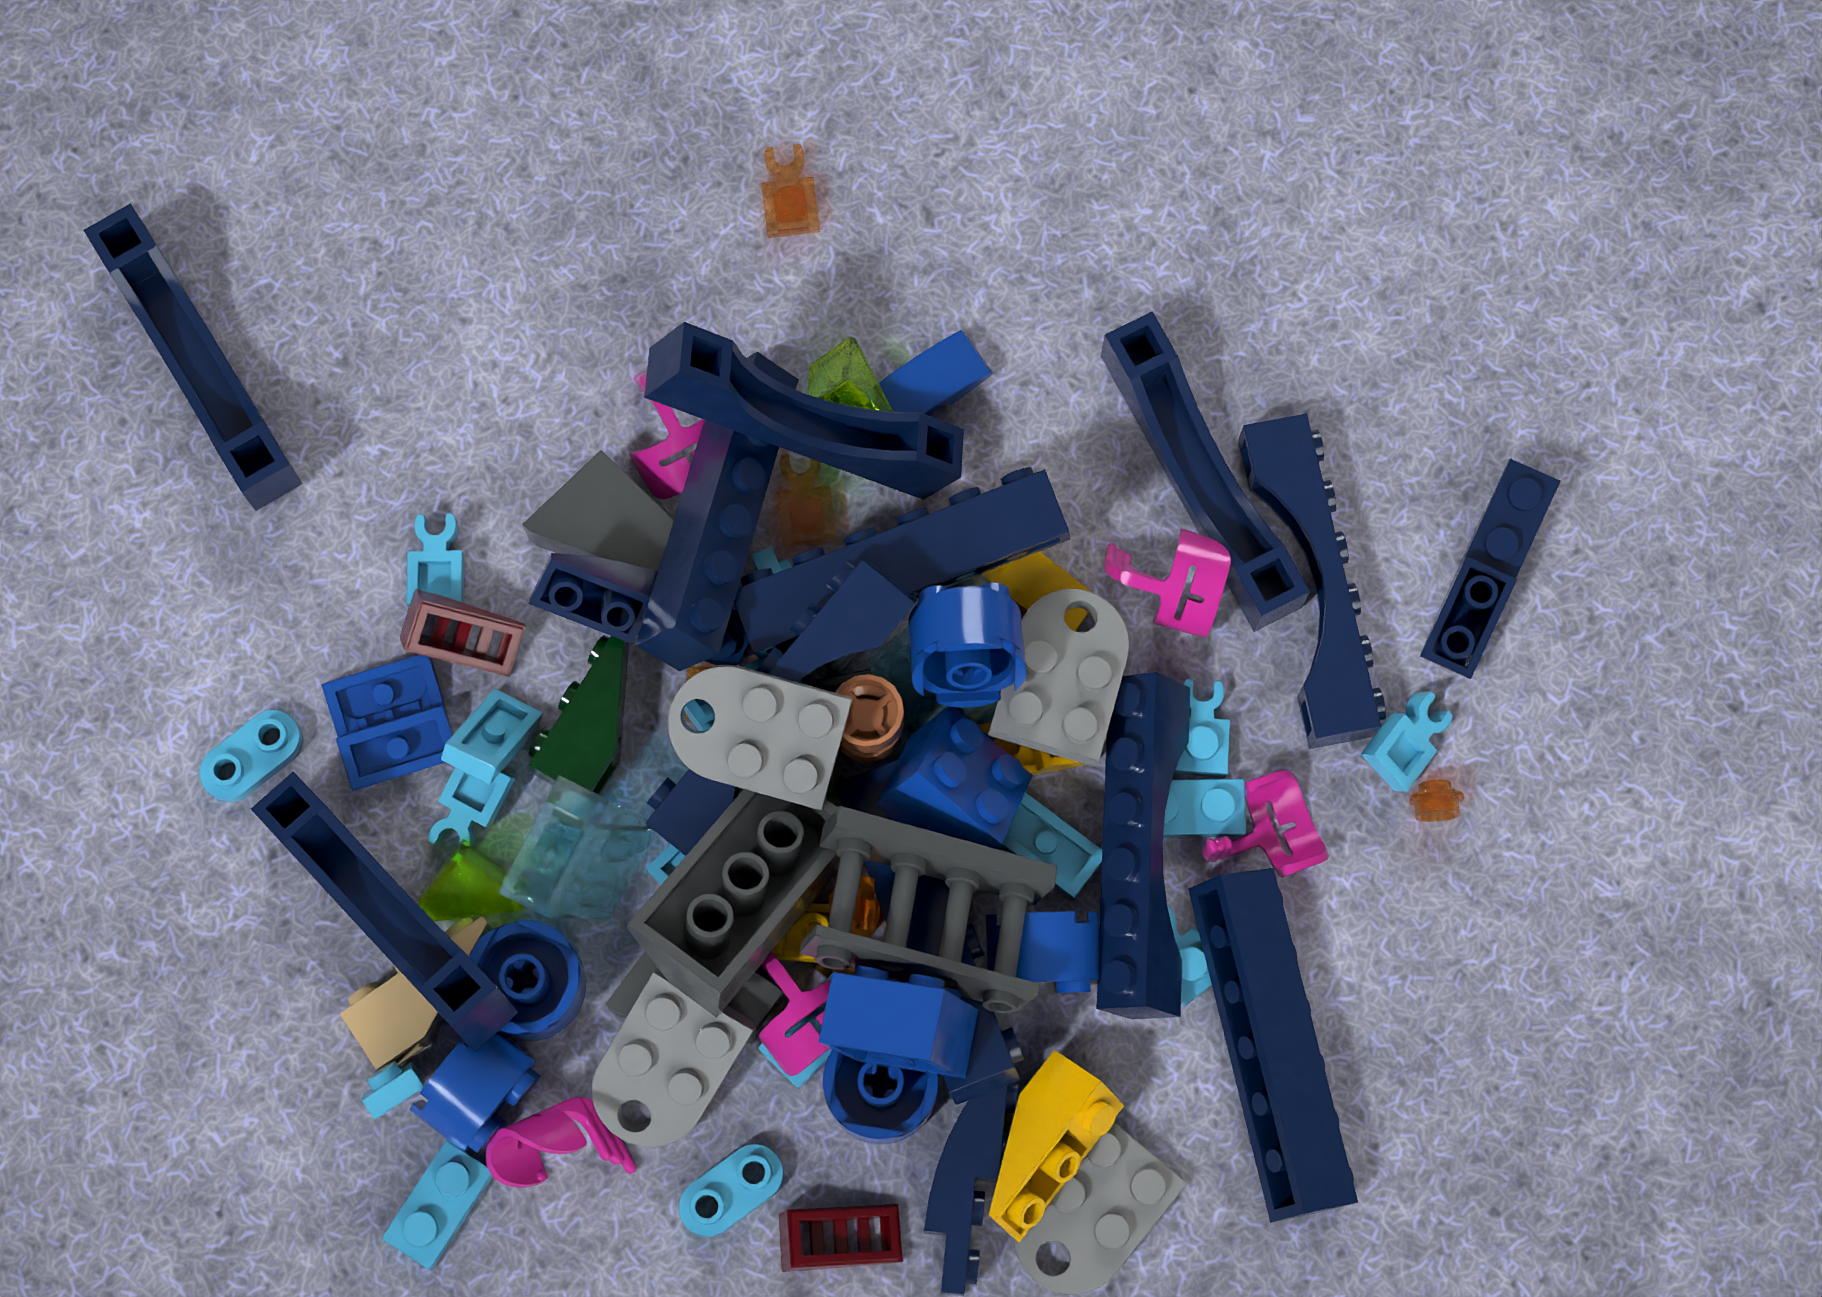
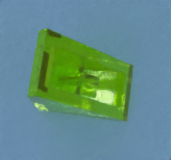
M848 337L809 365L807 395L858 408L894 412L855 337Z
M462 839L416 897L415 902L434 922L523 911L527 900L526 884L465 839Z

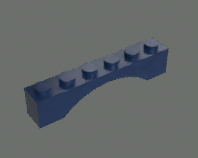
M131 203L84 229L83 231L184 393L237 486L254 510L261 509L303 484Z
M1153 311L1105 334L1101 358L1198 533L1219 542L1228 550L1231 564L1226 583L1253 632L1301 609L1310 590L1284 544L1257 513L1227 466L1197 406L1179 357Z
M687 322L680 324L649 348L644 398L922 500L961 478L964 429L920 412H891L864 409L833 403L804 394L776 381L759 370L741 353L733 340Z
M1307 413L1243 425L1238 443L1249 491L1268 505L1290 529L1306 556L1316 586L1319 609L1317 647L1309 674L1297 696L1309 749L1374 737L1381 727L1380 721L1386 719V707L1381 689L1379 687L1372 688L1368 668L1373 667V652L1368 636H1360L1355 616L1361 614V602L1356 584H1347L1343 564L1349 561L1347 542L1342 531L1335 532L1331 516L1332 512H1336L1335 492L1330 480L1323 481L1319 462L1324 461V446L1321 434L1318 429L1311 430Z
M864 556L857 566L847 559L826 585L834 592L821 610L811 603L790 628L798 636L785 653H782L775 647L756 671L797 682L826 663L851 653L879 648L916 604L917 599L867 557ZM691 769L687 770L677 784L667 777L647 801V804L654 809V812L645 823L686 856L739 795V787L702 777Z
M1158 672L1122 676L1106 734L1099 924V980H1097L1096 1009L1128 1019L1181 1017L1182 958L1173 934L1167 907L1163 874V832L1171 781L1179 758L1189 742L1190 687Z
M294 771L251 808L252 812L474 1052L480 1049L519 1013L487 975L405 892Z

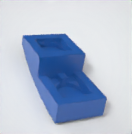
M960 330L911 359L868 390V392L882 411L920 412L930 416L944 404L952 405L990 377L993 372L965 332Z

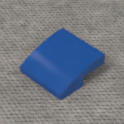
M418 654L321 684L338 736L335 739L352 791L446 763L441 760V756L446 742L453 735V731L431 657Z

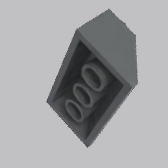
M746 789L741 791L627 924L629 932L670 984L716 1018L720 1015L838 872L840 857L837 856L836 851L819 847L823 825L838 807L825 799L823 809L818 810Z

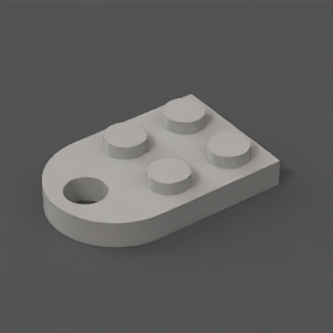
M1063 589L1041 597L1025 613L1022 619L1026 678L1016 691H1014V683L1005 689H1001V700L997 702L988 736L1096 767L1100 760L1127 662L1129 635L1121 615L1107 600L1089 591ZM1072 608L1085 609L1092 615L1095 625L1087 632H1076L1067 626L1064 614Z
M719 665L699 672L679 689L670 707L668 731L676 754L696 774L714 781L822 810L853 698L741 666ZM701 699L712 706L715 720L710 729L695 731L686 724L683 712L689 701Z
M656 966L595 1071L592 1081V1100L600 1120L614 1135L634 1145L659 1147L680 1140L699 1121L753 1032L756 1022L729 1006H726L716 1018L670 984ZM630 1100L644 1103L651 1112V1119L641 1124L629 1121L622 1112V1104Z
M1114 1123L1110 1130L1098 1139L1082 1160L1074 1177L1065 1182L1045 1208L1041 1220L1029 1229L1020 1242L1013 1238L1019 1263L1034 1282L1049 1291L1064 1295H1078L1091 1292L1107 1283L1118 1272L1188 1183ZM1057 1242L1062 1244L1068 1251L1069 1265L1062 1274L1050 1276L1039 1269L1036 1262V1254L1044 1243Z

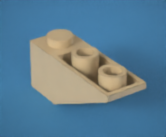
M483 916L475 921L471 917H467L455 923L445 933L469 956L478 940L493 928ZM396 967L395 969L398 974L379 986L377 982H371L353 993L347 1000L350 1006L339 1013L377 1071L394 1061L400 1065L433 1043L445 1021Z

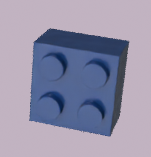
M947 706L909 737L876 805L897 822L997 849L1004 842L1033 775L1015 757L1009 755L988 737L974 721L968 719L955 707Z
M855 966L853 975L832 973L819 1043L856 1061L965 1079L978 1009L961 1000V991L944 987L945 981L941 979L911 974L907 984L903 981L889 978V972L871 967Z

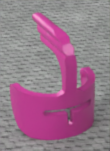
M642 372L636 374L633 380L639 384V389L645 394L647 374ZM647 399L656 409L669 434L665 440L648 448L635 450L629 453V456L650 492L659 499H668L683 492L691 465L685 455L664 466H660V461L698 442L704 419H700L689 427H681L671 407Z
M1181 529L1170 575L1164 580L1134 569L1131 566L1132 556L1117 548L1114 543L1107 545L1104 560V569L1107 575H1111L1114 580L1120 581L1127 586L1160 595L1161 604L1158 611L1155 612L1154 624L1199 637L1208 636L1220 604L1231 564L1230 554L1222 544L1198 533ZM1191 565H1194L1196 569L1189 593L1201 596L1204 599L1197 600L1187 597L1181 616L1176 617L1175 613Z
M1288 770L1274 772L1245 783L1244 794L1253 822V833L1234 840H1230L1227 836L1208 839L1202 849V854L1206 862L1209 863L1210 861L1216 862L1218 859L1229 858L1259 846L1266 853L1276 873L1282 878L1325 862L1329 858L1325 844L1321 840L1309 815L1299 783L1295 775ZM1267 802L1271 804L1279 827L1290 822L1296 824L1295 828L1282 833L1292 856L1286 855L1279 842L1267 812Z
M770 953L760 965V968L769 975L772 981L778 984L789 999V1003L786 1009L760 1032L759 1039L780 1068L787 1075L795 1076L831 1049L819 1043L820 1033L815 1030L810 1022L792 1036L785 1037L787 1031L827 1002L831 979L811 991L801 992L782 964L775 959L773 953ZM824 1012L816 1016V1019L821 1026L823 1022Z
M584 1097L570 1098L499 1129L490 1137L486 1148L487 1168L497 1181L517 1188L536 1186L548 1178L538 1150L553 1154H568L579 1151L586 1146V1138L572 1120L574 1119L586 1130L602 1160H610L614 1165L621 1164L626 1173L629 1174L635 1173L636 1165L623 1140L614 1135L603 1124L595 1110L593 1101Z

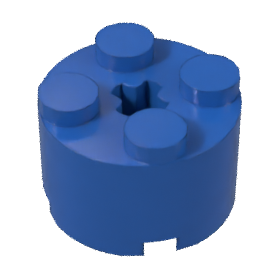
M987 583L980 587H956L950 589L944 586H930L919 593V603L912 609L908 618L912 683L917 692L924 696V689L936 694L937 703L949 707L968 708L984 706L1001 700V689H1005L1014 683V691H1016L1023 684L1026 678V663L1021 612L1016 602L1010 598L1009 589L1005 585Z
M1075 911L1026 912L1016 978L1031 982H1055V993L1091 992V981L1099 980V912L1088 911L1086 913L1087 923H1076ZM997 914L985 915L987 970L990 971L994 969L1000 925H997Z
M535 920L514 921L485 933L470 952L469 958L487 975L519 1012L499 1030L504 1036L518 1041L546 1040L565 1029L580 1011L586 993L585 968L576 951L555 928ZM534 969L533 975L538 980L537 985L533 989L526 987L520 993L521 988L514 982L518 974L528 976L531 970Z
M499 1031L476 1052L468 1044L466 1045L460 1040L420 1091V1094L428 1102H425L423 1099L414 1102L410 1107V1111L463 1153L470 1148L478 1153L482 1147L484 1149L487 1147L490 1137L505 1124L506 1121L498 1114L507 1102L512 1106H515L517 1102L521 1103L540 1079L541 1075L533 1070L537 1061Z
M832 1049L824 1067L823 1090L833 1119L846 1133L857 1140L870 1144H891L914 1135L926 1123L933 1111L937 1098L938 1074L856 1061ZM878 1071L888 1072L889 1082L898 1084L896 1090H886L884 1098L873 1097L872 1087L864 1085L866 1079H876Z

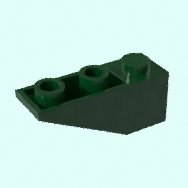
M606 635L601 636L594 645L587 661L592 666L582 682L573 681L563 694L558 705V709L562 713L551 730L545 727L539 732L528 753L533 758L529 766L535 776L589 808L593 806L619 765L621 757L629 643L613 636L609 638Z

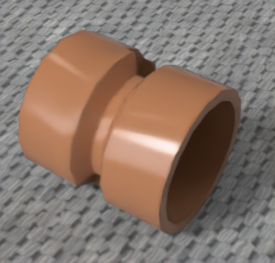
M871 674L854 676L843 682L835 693L852 697L853 701L839 748L840 751L849 758L864 763L880 761L891 755L900 744L904 731L903 702L897 689L883 677Z

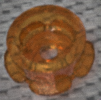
M1428 780L1418 784V791L1410 795L1409 805L1414 806L1417 821H1449L1460 816L1459 802L1464 799V794L1452 788L1451 782L1448 780Z

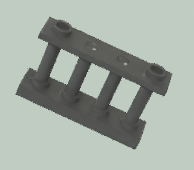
M842 806L835 810L823 825L819 847L836 851L837 856L840 857L828 927L818 924L801 942L800 954L815 957L819 965L830 969L844 970L850 967L854 968L855 966L871 967L889 972L890 978L909 982L911 974L941 979L945 981L944 987L959 990L962 992V997L981 1001L985 1009L996 1013L1008 1014L1016 1011L1019 1012L1038 995L1040 984L1016 978L1026 907L1036 905L1054 888L1057 872L1056 865ZM868 860L889 865L891 870L895 872L883 942L851 933L863 862ZM922 875L944 880L945 884L950 888L939 956L906 948L918 877ZM976 890L999 895V899L1004 902L993 971L961 963L972 893Z

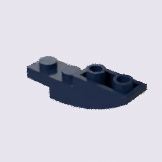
M1511 458L1508 460L1449 586L1420 657L1463 677L1472 678L1517 581L1516 577L1557 491L1560 480Z
M551 553L529 598V604L633 644L636 636L639 635L658 571L600 557ZM732 609L720 653L705 660V662L715 666H737L749 643L737 610Z
M1019 1081L968 1100L948 1136L938 1162L928 1199L924 1233L946 1236L941 1294L964 1296L965 1284L977 1285L980 1250L969 1249L971 1225L982 1226L985 1191H975V1181L997 1183L1009 1137L1003 1135L1005 1112L1015 1113Z

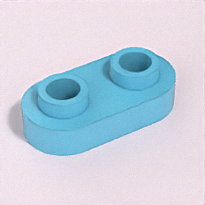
M267 710L257 714L204 757L199 771L200 781L204 789L214 798L223 802H237L246 798L297 757L303 743L300 727L292 717L282 711ZM269 729H279V740L273 745H264L263 736L265 732ZM227 763L235 764L236 771L234 776L228 780H220L218 775L220 768Z
M758 1144L747 1145L735 1151L684 1190L679 1202V1214L683 1224L691 1232L701 1237H715L726 1232L779 1191L784 1177L780 1159L771 1149ZM754 1162L760 1163L765 1168L763 1180L757 1184H750L745 1181L743 1173L746 1166ZM707 1196L715 1198L718 1202L717 1213L711 1218L700 1217L697 1212V1204L700 1199Z

